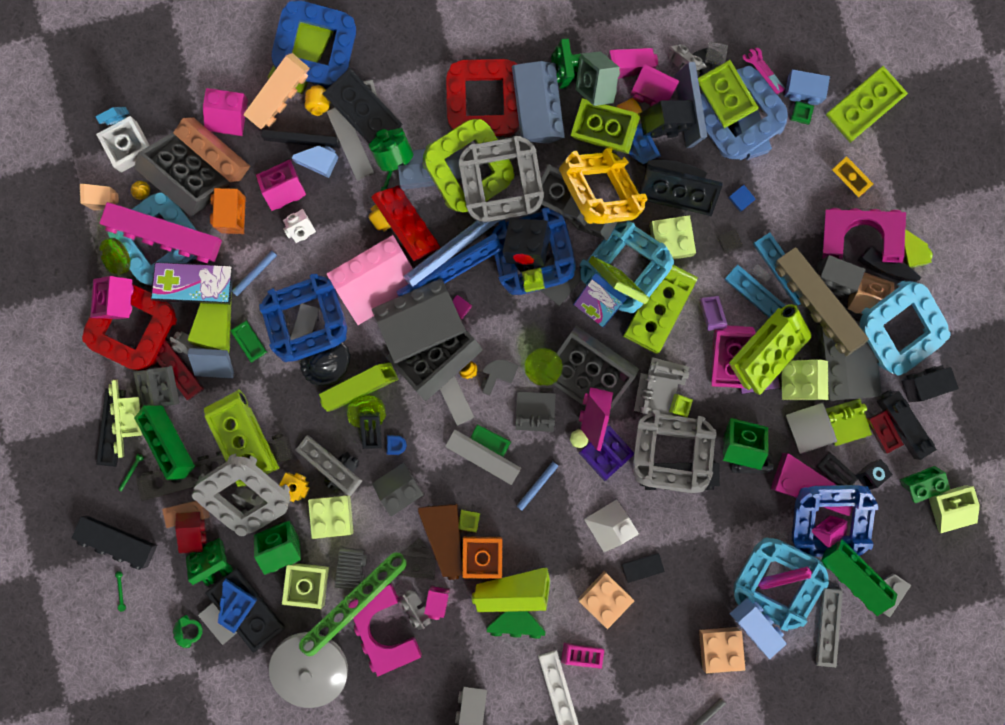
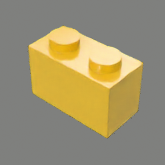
M847 156L832 169L859 198L874 185Z

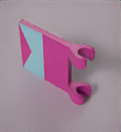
M760 48L750 49L752 54H748L749 58L745 54L743 55V59L746 62L752 63L776 94L785 90V87L764 62Z

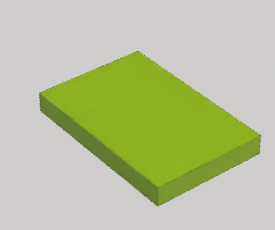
M731 60L698 78L699 87L723 128L758 110L756 102Z

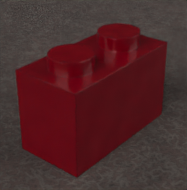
M200 512L176 513L175 529L178 552H203V544L207 543L206 532H202L205 531V519H201Z

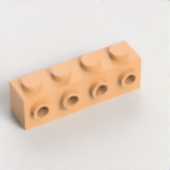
M293 53L286 55L243 115L261 130L267 126L270 128L276 121L275 115L278 112L281 113L287 106L286 100L288 98L291 99L297 93L296 87L298 84H303L309 75L306 73L310 68Z

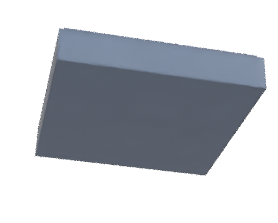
M193 348L188 350V357L195 376L233 378L234 371L227 350Z

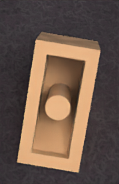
M80 184L81 204L92 210H104L107 202L115 205L119 202L118 193L111 187Z

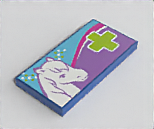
M595 273L573 305L604 327L625 302L627 296L614 289L605 279Z

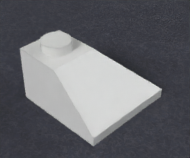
M617 499L584 519L603 552L620 546L639 534Z

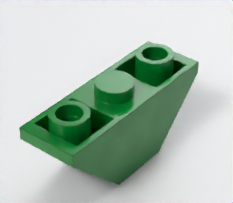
M529 611L501 612L487 625V633H490L491 636H502V633L510 634V637L516 638L521 637V634L529 635V638L534 639L545 636L544 627Z

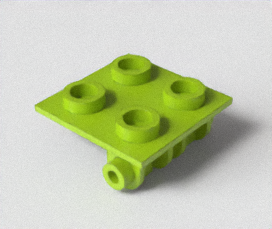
M860 398L826 409L837 442L834 443L835 446L872 435L865 415L867 407L861 403Z

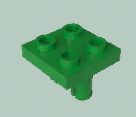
M561 39L551 56L552 63H555L559 89L567 88L575 76L574 72H578L580 54L571 53L569 39Z
M220 538L207 543L203 547V552H191L186 557L188 581L192 585L202 580L205 586H209L210 583L213 584L216 580L215 576L212 575L213 573L219 571L222 576H226V572L229 574L233 569L226 561L224 544Z

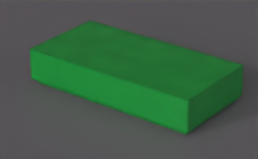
M247 320L230 330L251 363L268 353Z
M478 424L470 439L504 457L511 441Z

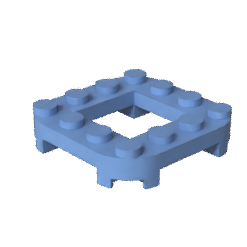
M751 66L740 68L737 72L766 117L736 138L728 127L723 128L704 94H701L707 134L724 158L740 160L746 158L747 154L776 134L780 135L787 124L788 112L785 104L760 72Z

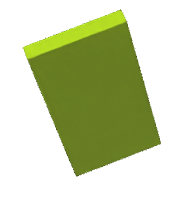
M301 22L292 53L298 58L318 63L334 31ZM274 65L268 75V79L276 70ZM307 81L303 84H298L296 87L297 93L303 94L308 84Z
M882 66L832 108L826 116L851 143L908 93L889 71Z
M591 256L588 262L614 289L646 305L649 297L622 270L595 256Z

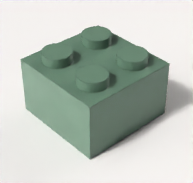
M601 51L580 53L575 90L593 106L614 103L620 67Z

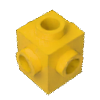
M289 472L285 473L279 485L282 487L286 484L290 488L289 494L290 501L292 502L305 498L310 489L307 487L309 482L305 481L306 477L299 473H295V475Z

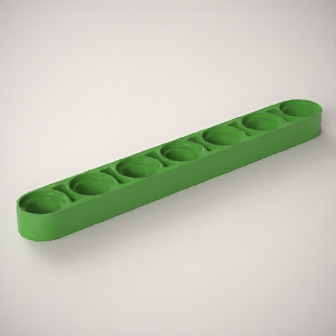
M395 552L388 556L301 639L299 643L300 651L306 656H313L405 569L406 560L403 555ZM400 558L402 560L401 564L397 567L392 566L393 560ZM381 572H387V577L384 580H378V575ZM366 586H373L371 593H363ZM357 599L358 605L355 608H349L350 601ZM343 613L342 621L334 622L335 616ZM328 627V634L323 637L320 636V630ZM310 641L314 642L313 648L309 651H305L304 647L306 643Z

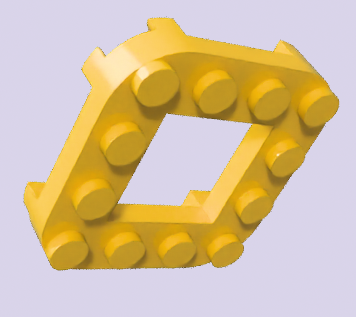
M606 148L603 153L579 155L577 151H573L559 167V171L575 203L583 214L584 220L589 224L593 222L605 224L634 220L643 212L645 202L648 200L646 194L638 193L626 171L625 166L629 163L625 157L621 159L612 153L610 148ZM607 173L621 200L604 202L603 199H596L584 175Z

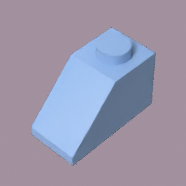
M316 146L294 154L292 159L295 163L329 178L338 160V156L335 150L328 146L324 148Z

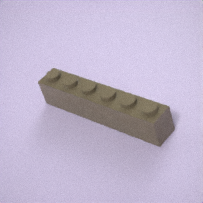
M796 247L776 261L775 271L777 274L785 278L788 282V288L792 292H796L800 297L799 301L802 306L807 307L811 311L813 320L822 325L823 332L828 338L833 339L836 343V349L841 354L844 353L847 357L869 340L867 335Z

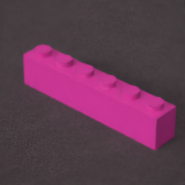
M109 202L106 203L99 223L105 227V231L116 234L119 231L124 233V237L135 240V237L141 238L142 243L151 246L156 243L160 245L161 249L169 252L175 249L179 251V255L188 258L190 255L197 256L196 260L207 264L208 261L215 262L222 242L218 237Z

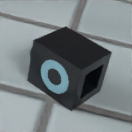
M882 459L870 462L855 476L863 486L872 490L882 485L893 474L890 472L887 464Z

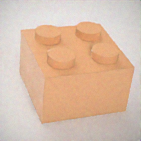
M605 571L578 598L579 602L607 629L634 602V599Z
M732 627L699 630L702 669L705 673L745 671L741 629Z

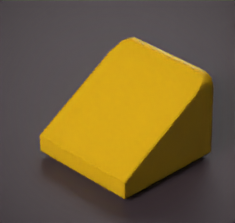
M633 98L617 105V108L635 112L639 116L643 112Z

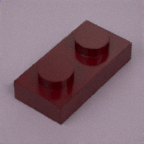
M882 411L867 419L885 454L904 445L887 411Z

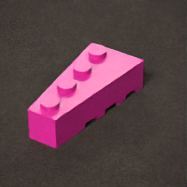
M782 453L771 489L797 498L800 489L804 487L833 486L836 484L792 455ZM853 506L823 508L850 516Z

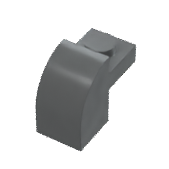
M495 360L489 363L483 370V373L489 375V378H484L481 388L484 389L483 393L490 396L497 379L511 384L519 365L506 360Z

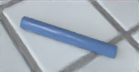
M271 250L232 292L238 296L277 255Z
M552 462L517 504L520 510L523 511L558 468L556 463Z

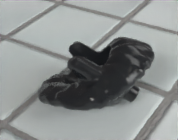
M342 342L336 347L302 358L300 360V369L303 376H305L307 381L316 386H327L338 382L347 372L350 364L351 354L349 353V348Z

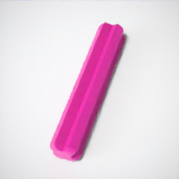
M803 567L763 577L758 586L761 590L809 579L812 572L809 567Z

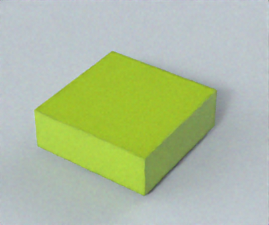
M674 394L669 412L688 418L693 399Z
M461 510L459 529L477 533L480 513Z

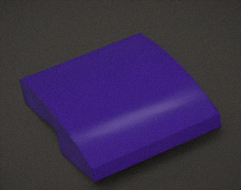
M607 426L601 451H597L590 442L579 454L606 481L634 455V452L610 426Z

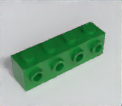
M144 405L134 419L166 480L185 479L195 468V465L163 406Z
M843 539L824 551L821 560L824 566L831 570L838 580L844 583L851 590L852 594L865 604L869 611L879 616L895 606L898 594Z

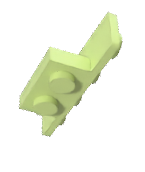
M118 379L112 380V384H109V395L113 396L110 410L111 415H115V423H112V432L117 437V442H114V453H118V458L124 457L123 437L142 436L143 434L134 419L140 411V398H119Z

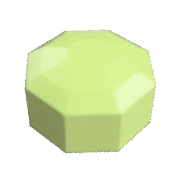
M577 429L571 433L569 440L574 447L582 448L587 445L588 438L582 430Z

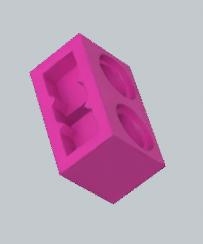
M430 587L424 614L428 615V618L440 620V617L444 618L450 589Z

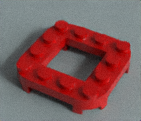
M507 59L461 60L451 64L446 76L447 120L451 130L465 121L481 119L486 122L493 130L495 136L510 137L520 129L512 66L518 65L516 62ZM503 80L504 115L466 116V81Z
M132 284L134 290L131 295L130 304L153 315L136 350L106 335L113 319L89 317L84 327L82 340L89 349L129 369L144 370L151 365L154 366L157 362L155 358L172 325L176 324L177 318H175V310L170 302L152 301L150 292Z

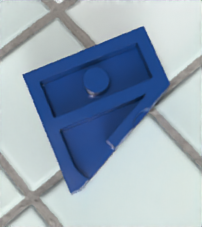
M640 123L637 126L629 155L645 165L649 160H655L661 157L651 136H643Z
M225 579L223 582L218 623L232 633H235L257 599Z

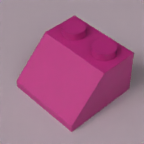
M644 64L630 95L637 102H645L650 104L651 107L661 100L669 101L679 80Z
M206 88L203 103L204 127L210 132L243 136L245 116L243 114L246 112L248 99L244 93Z
M290 159L256 175L261 193L271 211L283 208L286 204L298 201L306 195Z
M114 276L93 279L90 318H129L132 312V305L130 304L131 295L134 290L132 279Z

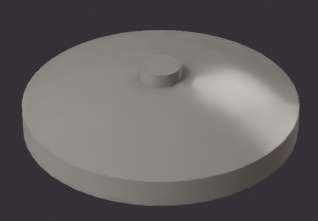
M308 632L297 633L284 639L275 649L269 663L270 681L275 691L284 700L293 705L304 708L324 706L337 698L345 686L348 676L347 659L341 648L333 640H330L315 655L306 656L300 651L299 643ZM307 642L304 647L305 651L311 650L314 642Z

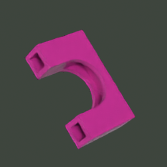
M831 208L826 210L822 259L830 255L842 260L846 233L855 226L868 225L878 230L882 236V262H903L906 212H901L900 210L885 212L879 209L861 211L858 208L850 210Z
M392 583L388 584L353 618L356 624L354 625L355 633L357 636H361L363 652L365 655H369L371 660L369 661V666L373 673L376 672L377 677L417 660L422 656L415 636L396 645L386 646L378 643L371 634L370 621L372 616L399 602ZM353 599L350 601L349 608H355L358 605V600Z

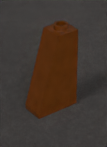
M458 504L419 507L418 513L442 576L447 577L448 580L459 579V576L463 575Z

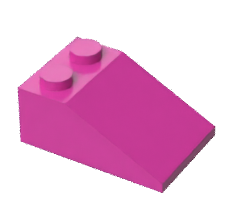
M727 325V328L714 330L711 386L744 388L729 362L755 335L756 332L753 327Z
M590 387L589 394L585 393L583 404L586 405L585 411L581 410L579 422H582L581 430L595 449L601 451L610 415L613 392Z

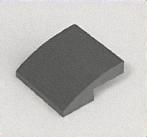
M172 366L133 372L141 409L144 405L169 406L180 403Z

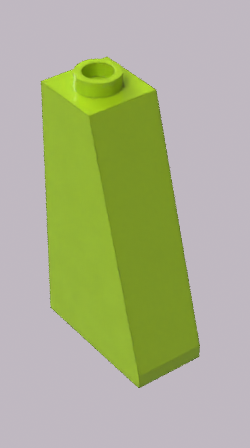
M231 302L230 305L200 303L188 337L191 345L230 352Z
M391 362L379 364L319 394L321 398L320 403L327 412L333 411L399 379Z
M541 568L477 584L475 592L472 593V603L476 605L477 612L546 611L550 588L548 569Z

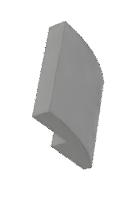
M823 403L786 415L799 454L837 442Z

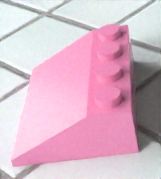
M392 235L327 273V276L357 325H360L374 316L372 308L399 297L396 291L409 284L404 279V275L413 268Z

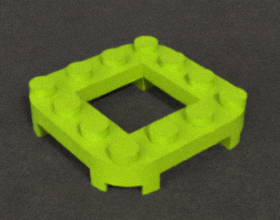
M481 119L463 122L433 143L428 144L423 154L422 165L424 170H427L444 198L445 205L457 212H468L465 195L444 159L472 141L480 144L498 140L491 127ZM509 159L488 163L492 172L489 176L482 179L485 202L506 189L514 179L513 166Z

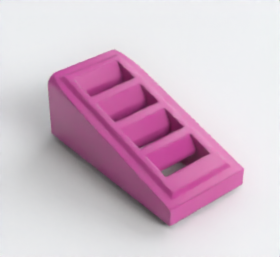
M564 643L561 662L565 665L602 669L604 649ZM571 649H572V650H573L572 659L570 660ZM578 650H581L580 660L577 661ZM586 651H589L588 660L585 662ZM593 652H597L595 663H592Z

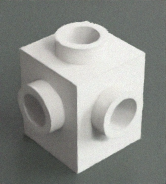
M303 209L290 214L283 220L286 226L283 230L288 238L292 237L296 243L307 239L316 232Z

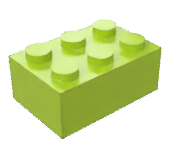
M582 98L571 136L579 141L629 154L640 116L635 112L606 104L593 106L587 99Z

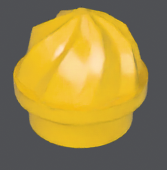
M137 181L131 186V194L138 200H144L150 194V187L144 181Z
M473 361L469 362L459 371L460 376L466 379H473L477 375V365Z

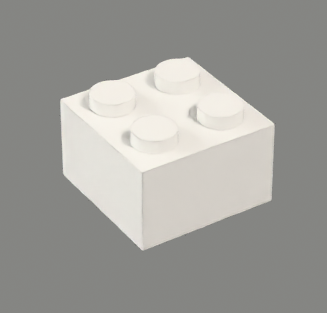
M131 116L96 134L113 167L120 172L135 166L138 152L150 146L138 122Z

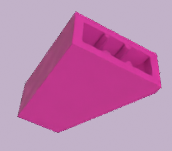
M653 48L610 50L608 58L620 67L618 79L639 75L644 64L654 69L658 65L657 54L653 53Z

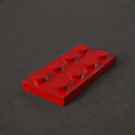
M399 185L377 192L371 197L413 261L432 254L441 248Z

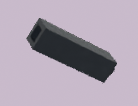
M888 390L880 395L882 398L877 403L882 411H887L898 435L914 459L922 460L937 450L934 442L929 438L900 391Z

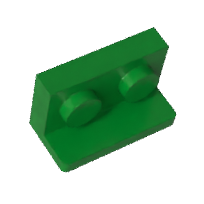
M936 466L899 479L902 487L910 492L914 503L950 490L946 472Z

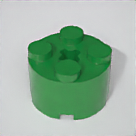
M402 128L389 131L382 129L377 132V137L368 145L377 165L382 171L399 169L398 165L403 163L405 166L414 155Z

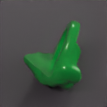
M187 615L178 619L173 627V638L177 645L183 648H190L192 643L200 639L203 631L202 626L198 621L189 619ZM188 624H195L198 627L197 636L193 639H183L182 627Z

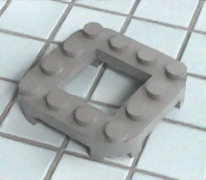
M514 136V138L486 143H474L462 152L459 159V167L465 201L469 214L475 220L493 222L533 214L540 208L544 192L535 146L529 140L521 136ZM517 158L524 196L485 202L479 165Z
M652 410V413L642 417L637 428L633 459L635 480L638 483L653 488L687 493L703 492L709 485L713 475L716 429H713L711 424L705 421L706 418L702 416L693 419L659 414L660 410ZM657 434L694 439L692 472L654 466Z
M232 454L227 462L207 475L202 473L199 476L192 498L228 528L235 531L237 535L245 536L248 533L257 531L286 513L290 503V488L286 484L280 487L256 466L257 459L253 456H250L248 459ZM240 479L265 501L250 511L244 509L240 512L218 492Z

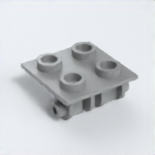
M641 373L634 411L649 414L652 413V410H660L659 414L672 415L673 413H670L669 410L673 396L677 392L679 380Z

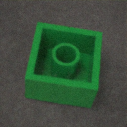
M730 418L724 432L723 461L761 470L768 456V427Z
M290 520L254 535V558L264 575L301 560L299 537Z

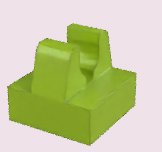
M541 268L522 272L525 292L545 289Z

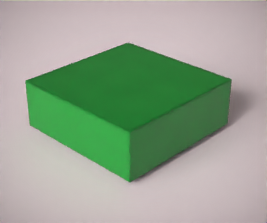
M796 101L791 121L809 125L814 105Z

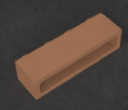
M183 118L173 132L229 182L240 181L250 168L248 163L195 118Z

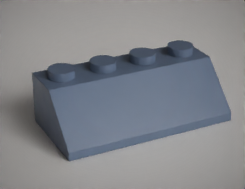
M538 61L513 65L512 72L520 136L530 142L552 143L565 138L555 63Z
M472 143L467 144L444 159L458 183H462L459 167L460 156ZM425 149L412 150L414 155L411 161L405 166L403 163L398 165L402 190L436 186L422 165Z

